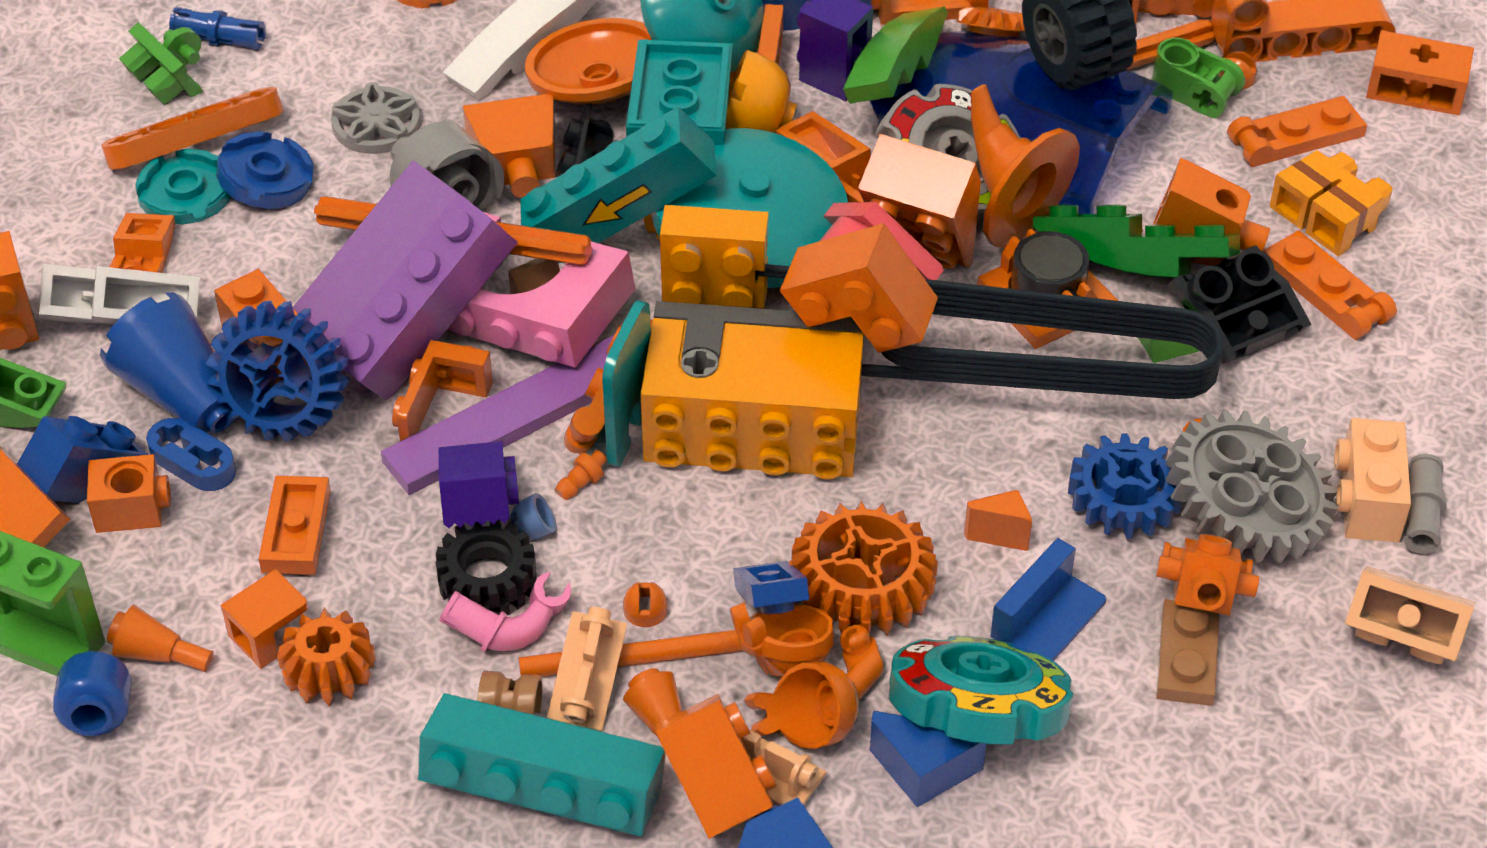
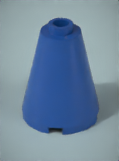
M174 292L165 293L170 299L159 303L152 297L142 300L126 311L108 331L106 336L112 343L107 353L102 348L100 350V358L103 364L111 373L176 418H180L206 433L209 431L219 433L225 430L233 422L228 421V415L233 409L228 403L216 404L220 396L223 395L220 387L207 385L209 378L218 372L206 365L208 356L214 351L190 304L183 296Z

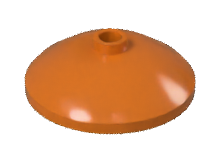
M601 18L575 23L551 33L532 48L525 61L526 76L529 84L535 91L540 94H550L553 96V100L574 105L608 103L631 93L638 40L652 39L645 23L636 20Z

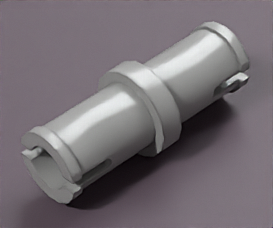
M1419 454L1414 456L1408 465L1411 506L1407 516L1404 542L1406 547L1414 553L1430 554L1438 549V545L1441 544L1440 518L1445 514L1447 504L1446 496L1441 491L1444 465L1437 456Z

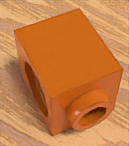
M154 454L89 460L87 504L95 532L102 533L161 527V510L164 507H171V487L168 475L159 476Z

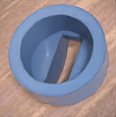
M535 493L522 499L512 509L510 514L511 522L517 525L518 534L524 530L528 534L530 541L541 539L555 532L556 521L547 501L540 494Z

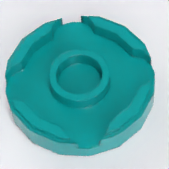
M206 150L175 151L176 156L165 160L163 155L156 157L140 171L135 183L139 206L146 214L174 215L175 224L178 225L201 222L218 214L229 203L231 198L221 188L216 177L218 156Z

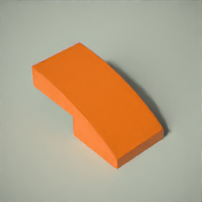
M126 213L113 237L115 256L109 267L163 273L175 228L174 215Z

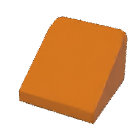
M1018 490L967 502L964 535L967 540L1024 551L1029 550L1032 518Z

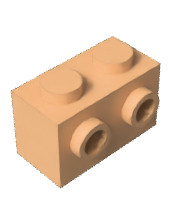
M1351 418L1346 439H1337L1334 453L1335 470L1342 471V479L1339 480L1337 486L1336 505L1338 506L1337 511L1344 512L1345 538L1400 542L1411 506L1405 422Z
M1366 566L1362 571L1345 624L1357 628L1355 635L1359 638L1387 646L1391 639L1411 646L1409 654L1425 661L1442 665L1444 658L1456 661L1476 602Z

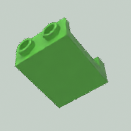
M0 531V654L57 676L66 660L75 654L87 651L98 652L105 643L83 564L81 561Z

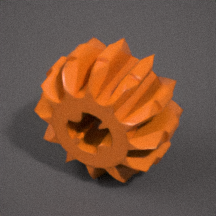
M324 607L319 618L311 619L301 614L299 627L285 628L284 644L278 646L279 652H277L279 668L282 669L283 680L286 686H288L289 691L299 689V694L306 703L317 696L318 692L321 693L322 699L328 706L333 699L334 692L340 691L341 694L352 700L355 691L354 684L368 685L369 677L371 676L369 668L374 667V661L376 660L374 645L370 642L369 631L365 627L364 622L354 623L347 610L333 618Z

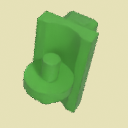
M139 22L128 31L137 43L126 51L119 60L139 82L155 68L160 67L143 83L163 105L172 100L182 90L191 98L203 92L200 85L187 74V68L185 67L187 64H196L200 59L201 39L192 29L182 27L166 31L163 36V44Z

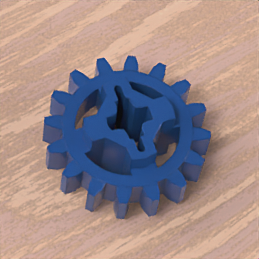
M1122 433L1119 443H1112L1106 435L1101 436L1099 449L1089 444L1084 445L1082 457H1074L1069 476L1068 494L1074 496L1073 510H1087L1085 517L1087 525H1092L1098 521L1105 523L1104 534L1110 535L1115 527L1123 528L1126 538L1132 539L1135 528H1141L1145 534L1152 536L1154 535L1156 522L1168 528L1172 523L1173 513L1180 514L1183 502L1172 500L1170 497L1176 486L1166 482V477L1171 470L1166 465L1168 448L1162 446L1156 450L1150 449L1149 438L1145 436L1138 444L1131 443L1127 433ZM1092 479H1094L1095 481H1097V482H1096V488H1095V486H1094V484H1093Z

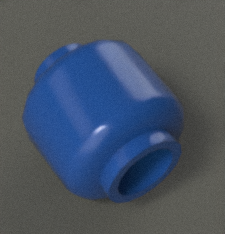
M97 651L75 654L66 660L57 674L53 696V711L59 723L69 731L85 736L107 734L118 728L128 714L132 678L126 665L115 656Z

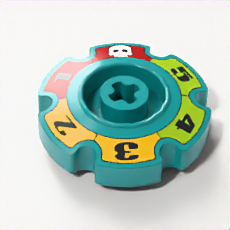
M948 636L947 640H918L902 647L894 654L889 680V700L895 709L910 721L922 727H933L945 731V735L948 737L986 744H1014L1015 739H1046L1060 732L1067 725L1073 698V692L1070 690L1072 679L1053 660L1037 652L1015 648L1012 643L974 636Z

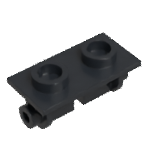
M590 103L587 104L580 119L571 118L566 128L562 144L568 146L569 150H565L560 158L555 173L556 178L564 174L573 165L581 164L613 143L614 131L610 124L604 120L596 121L590 118L592 104Z

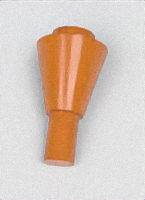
M132 605L126 613L119 611L113 618L107 634V643L113 645L112 655L117 658L169 663L175 661L206 672L214 655V651L181 640V636L136 605Z
M652 668L637 674L630 680L628 684L629 689L623 696L625 704L655 735L656 724L682 712L675 677L670 671L659 672L658 669Z

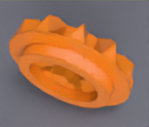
M966 6L960 9L957 22L966 24L965 30L1008 37H1019L1020 31H1025L1023 15L1017 11Z

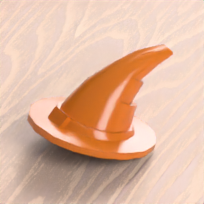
M982 84L971 91V124L982 176L991 195L984 213L983 232L990 244L1005 248L1012 237L1016 236L1019 240H1022L1026 236L1027 230H1036L1033 227V217L1049 214V206L1060 203L1077 169L1080 145L1076 135L1061 128L1043 133L1034 141L1024 137L1019 139L1007 123L1002 124L993 105L986 84Z

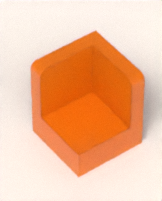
M274 569L222 603L221 609L228 636L262 669L277 658L278 650L274 632L307 611L308 605L306 598Z

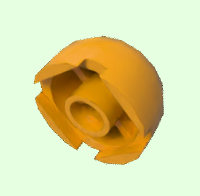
M745 51L730 84L726 129L748 128L775 133L777 128L792 121L797 104L789 101L791 91L789 79L786 72L773 60L756 52Z

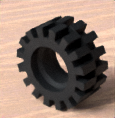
M499 519L494 525L490 522V526H482L476 521L472 526L473 528L467 530L465 525L461 528L456 526V538L447 533L442 538L443 547L438 546L436 550V571L440 594L443 600L448 599L449 601L454 592L457 591L490 611L498 609L499 613L503 611L510 615L509 604L511 603L519 610L525 605V595L530 597L534 583L537 580L535 551L533 543L530 544L528 534L524 530L518 534L517 525L510 521L502 529ZM484 559L499 560L507 566L506 570L493 577L479 578L466 573L469 565Z

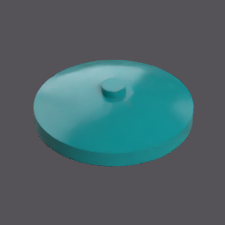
M729 128L725 130L724 145L714 144L717 176L667 205L769 212L766 255L768 256V264L790 266L798 247L819 242L830 229L832 224L823 216L832 204L848 203V199L842 182L830 165L803 144L768 131ZM664 206L651 213L652 221L659 237ZM768 277L767 288L781 287L784 278Z

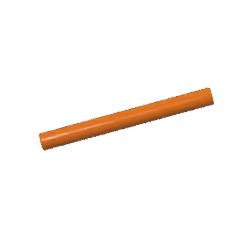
M735 630L626 643L622 645L618 667L744 650L740 645ZM562 652L518 657L520 675L533 674L541 675L542 677L557 675Z

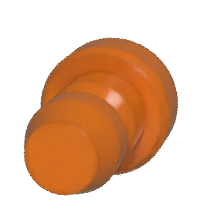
M596 450L591 456L582 452L574 460V468L568 473V477H563L554 489L555 492L564 500H568L578 493L579 488H584L589 482L592 484L597 483L604 476L601 467L607 462L606 456L599 450Z

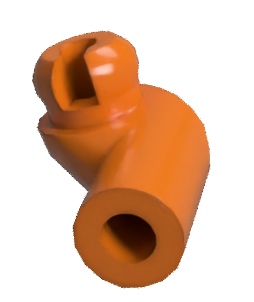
M853 625L841 633L839 643L843 648L842 656L848 671L846 674L855 684L858 700L860 701L881 677L884 664L876 640L869 636V632L864 626Z

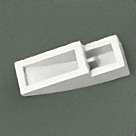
M43 264L37 320L114 325L126 311L144 299L152 297L157 303L169 300L170 298L165 294L167 292H174L183 296L190 304L197 318L200 277L97 266L96 269Z

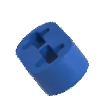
M180 418L160 420L149 429L146 440L150 455L154 454L156 464L193 487L203 491H216L228 486L235 478L236 466L231 449L225 443L203 430L195 428ZM181 439L183 448L174 443ZM166 440L171 442L163 447L162 443ZM200 461L209 466L202 470ZM218 462H220V467H218L217 469L212 467Z

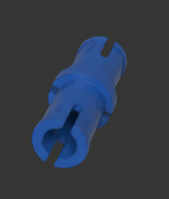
M175 7L173 9L174 14L170 15L169 30L182 27L190 28L199 35L201 40L209 41L208 44L210 46L218 47L221 43L259 51L262 43H257V40L264 41L266 38V25L263 21L227 16L225 11L214 10L212 13Z

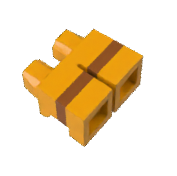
M1316 150L1276 174L1269 207L1299 229L1303 230L1306 228V234L1339 257L1351 248L1354 238L1364 231L1371 233L1376 229L1379 214L1389 206L1393 189L1390 184L1380 177L1372 178L1366 183L1356 177L1358 167L1355 160L1343 151L1328 158Z

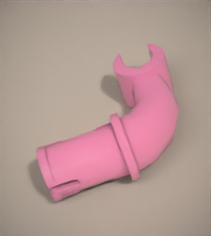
M551 572L540 575L531 591L529 607L524 613L516 617H508L507 613L503 611L500 615H497L455 591L444 608L439 621L482 644L480 650L484 653L487 649L501 652L522 649L538 640L546 630L552 616L564 610L571 595L570 582L561 596L545 597L543 588Z

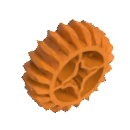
M862 500L854 510H848L839 503L835 510V515L820 510L816 523L805 522L804 528L801 531V537L795 538V543L792 545V560L789 561V565L794 566L807 577L809 600L802 601V605L822 609L833 619V622L834 620L839 621L838 628L841 633L851 625L864 626L870 633L871 626L878 625L879 629L886 636H888L893 627V620L907 628L912 620V613L922 615L923 610L927 606V600H930L935 592V577L938 570V561L936 560V555L933 554L934 546L931 542V537L923 536L920 522L907 523L904 510L893 515L887 514L884 502L876 510L867 509Z

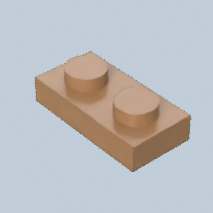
M1164 599L1156 699L1213 706L1216 689L1218 613L1176 605L1174 600Z

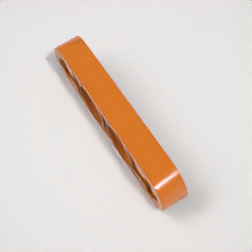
M276 87L261 88L116 136L103 142L101 147L109 169L126 168L271 119L283 113L284 110Z

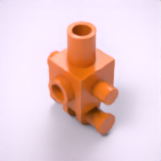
M1208 534L1199 535L1198 540L1185 538L1183 548L1171 546V543L1164 542L1155 576L1175 581L1174 604L1228 616L1231 613L1234 595L1239 594L1255 598L1259 585V576L1251 574L1253 560H1241L1240 549L1232 548L1230 540Z

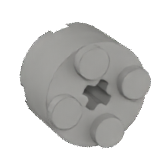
M447 119L426 125L414 132L410 137L399 139L392 147L391 186L414 160L482 212L490 214L485 209L493 197L499 200L504 187V172L501 163L489 150L453 120Z

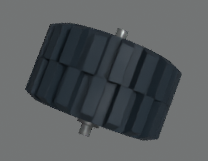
M1023 0V24L1029 46L1040 68L1043 69L1051 82H1055L1057 87L1073 91L1122 73L1128 67H1131L1134 61L1133 55L1136 54L1137 29L1129 0Z

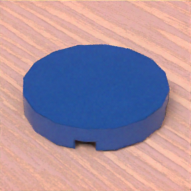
M262 131L243 133L227 140L222 146L221 153L218 155L216 177L225 192L235 200L249 206L267 209L289 207L301 201L311 188L314 163L309 153L296 141L284 137V141H280L278 139H271L272 133Z

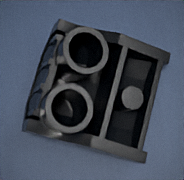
M1257 245L1244 250L1233 259L1228 260L1226 258L1222 260L1218 265L1204 266L1193 275L1189 273L1184 277L1181 275L1173 278L1167 285L1170 291L1176 293L1185 309L1197 311L1210 318L1221 330L1225 343L1221 358L1223 364L1281 342L1308 329L1312 325L1288 280L1274 269L1271 258L1265 252L1259 250Z

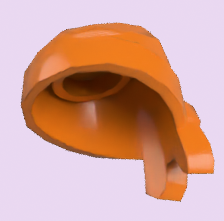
M745 602L730 608L732 622L742 649L745 653L755 657L760 668L766 674L780 678L790 668L798 664L825 661L833 646V619L822 609L807 605H794V610L777 614H764L759 611L749 617Z
M827 662L798 664L790 668L783 675L773 693H751L743 700L749 708L766 712L764 718L752 725L751 731L761 736L780 732L789 742L801 748L809 749L825 748L840 742L852 731L859 714V700L855 684L842 669Z

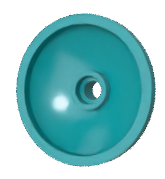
M640 0L642 17L652 40L733 44L731 73L737 70L745 51L749 50L755 53L759 48L764 16L762 0H721V3L719 0Z

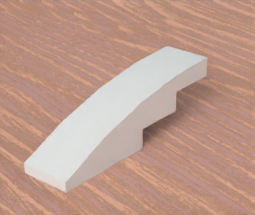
M517 0L476 36L444 70L443 74L447 80L478 100H482L494 89L507 72L516 76L525 69L526 58L539 41L561 28L578 23L597 0Z

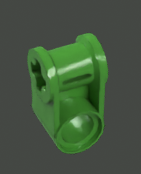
M1169 38L1161 42L1158 47L1151 77V86L1159 94L1189 106L1196 112L1210 118H1217L1227 107L1228 98L1240 93L1245 85L1244 73L1236 63L1206 51L1189 40ZM1222 71H1224L1225 73H1224V74L1222 75V77L1220 78V77L1218 76L1219 73L1222 72ZM1211 99L1213 103L1211 105H1207V103Z

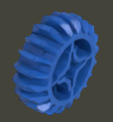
M271 300L263 301L257 306V309L252 305L246 306L238 312L237 317H230L225 321L221 328L223 333L220 332L213 338L210 345L215 351L208 356L206 365L218 372L209 378L207 385L221 388L223 395L220 396L216 404L228 403L233 409L228 415V421H235L239 417L246 421L245 434L253 433L258 427H261L264 441L273 440L278 433L285 442L294 440L299 433L303 437L310 436L318 429V425L325 426L333 418L332 410H337L343 404L345 397L340 391H343L348 386L350 378L340 373V371L348 365L349 358L334 354V351L341 345V338H331L328 340L323 334L328 328V321H321L316 326L310 322L311 308H304L295 315L291 301L283 302L277 309ZM257 336H271L283 341L279 346L272 347L265 343L257 345L249 341V339ZM281 358L278 366H272ZM276 367L282 372L279 376L274 370ZM277 377H283L275 384ZM277 396H284L291 400L298 397L307 403L291 406L273 401Z

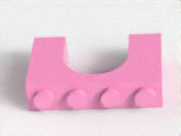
M485 213L492 220L501 222L499 216ZM591 242L592 254L589 256L587 264L575 265L566 263L552 280L536 289L517 294H497L480 288L447 330L461 336L473 337L496 344L502 348H510L540 357L546 361H554L576 368L636 289L629 252Z

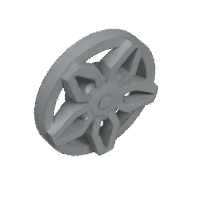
M378 82L367 83L365 88L353 91L344 96L338 103H334L331 114L332 130L336 139L343 146L353 151L368 154L389 152L399 139L410 137L419 130V107L413 95H409L396 88L379 86ZM372 99H378L377 102H370ZM411 113V121L405 127L401 120ZM340 121L351 125L348 134L341 128ZM377 136L387 138L383 140L369 141V139Z

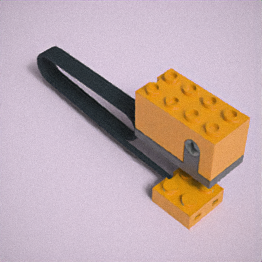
M675 205L664 206L660 230L662 301H656L641 389L643 462H656L663 467H676L680 464L708 466L716 471H729L733 468L761 470L768 475L775 476L786 472L814 474L818 478L827 480L835 479L839 476L853 477L862 376L1163 399L1194 398L1206 393L1217 381L1225 344L1218 326L1210 318L1197 311L1177 307L930 279L925 280L938 297L932 313L934 315L1178 342L1190 345L1201 351L1207 360L1194 365H1169L908 345L881 352L884 358L897 366L863 364L864 333L851 316L807 327L795 311L765 309L768 277L785 279L790 267L768 264V256L766 255L769 212Z

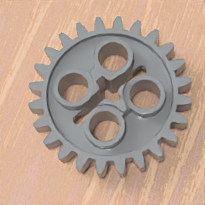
M1223 410L1218 419L1210 413H1206L1200 423L1192 420L1185 432L1182 431L1171 448L1172 453L1166 461V465L1171 468L1166 477V482L1176 486L1170 496L1171 499L1187 502L1181 516L1183 518L1197 517L1201 521L1196 529L1198 534L1211 530L1216 536L1230 540L1233 543V548L1240 549L1241 554L1245 548L1251 549L1256 562L1260 563L1268 552L1277 563H1282L1288 553L1297 560L1300 559L1306 549L1312 552L1334 523L1332 518L1337 512L1338 506L1332 500L1337 494V489L1325 485L1332 476L1331 471L1316 469L1315 467L1321 456L1319 454L1306 455L1302 451L1306 444L1304 438L1292 442L1287 439V426L1281 427L1276 432L1270 429L1268 417L1264 416L1259 424H1255L1252 422L1247 411H1243L1237 421H1235L1228 410Z

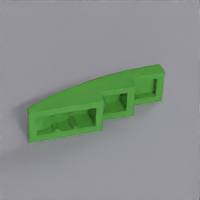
M945 6L901 14L886 23L870 39L856 60L843 88L850 104L893 97L897 85L910 83L915 71L928 69L948 14Z

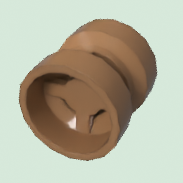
M484 670L480 678L477 701L532 715L540 713L543 695L542 676L523 674L517 680H513L512 678H506L502 672Z

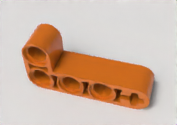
M1214 0L1211 18L1215 40L1223 58H1226L1230 53L1240 51L1249 54L1255 62L1278 60L1277 57L1289 55L1291 58L1322 55L1321 52L1326 51L1345 53L1377 49L1381 30L1396 33V28L1382 0H1279L1267 2V0Z

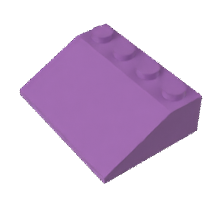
M413 160L293 306V309L299 313L304 308H311L310 322L315 326L321 321H328V328L323 334L328 340L331 338H341V345L334 351V354L349 358L348 365L344 369L361 384L384 400H387L396 393L410 376L415 359H422L430 340L438 341L518 242L484 212Z

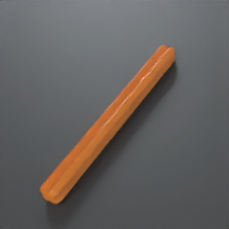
M323 196L319 199L318 205H315L314 214H316L317 223L322 226L356 230L377 204ZM496 222L518 242L509 253L510 255L584 265L587 264L589 256L592 254L591 239L587 235Z

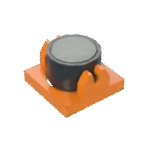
M1029 229L1025 238L1021 241L1016 236L1012 237L1002 252L1001 266L978 276L977 285L1011 287V289L1118 301L1089 271V253L1084 245L1074 237L1060 232L1041 231L1035 233L1033 229ZM1011 323L1034 349L1075 331Z

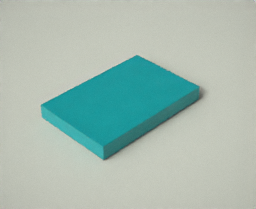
M638 40L626 123V137L644 127L650 120L661 117L679 107L714 141V144L724 145L733 44Z

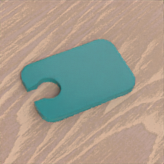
M639 300L635 301L607 355L603 370L602 383L607 462L609 465L621 467L631 446L629 423L638 426L642 423L641 389L650 341L651 321L650 305Z

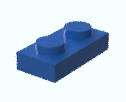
M787 561L733 568L736 591L754 608L761 607V613L777 614L789 612L795 609L794 602L809 600L807 577L794 566L789 565Z

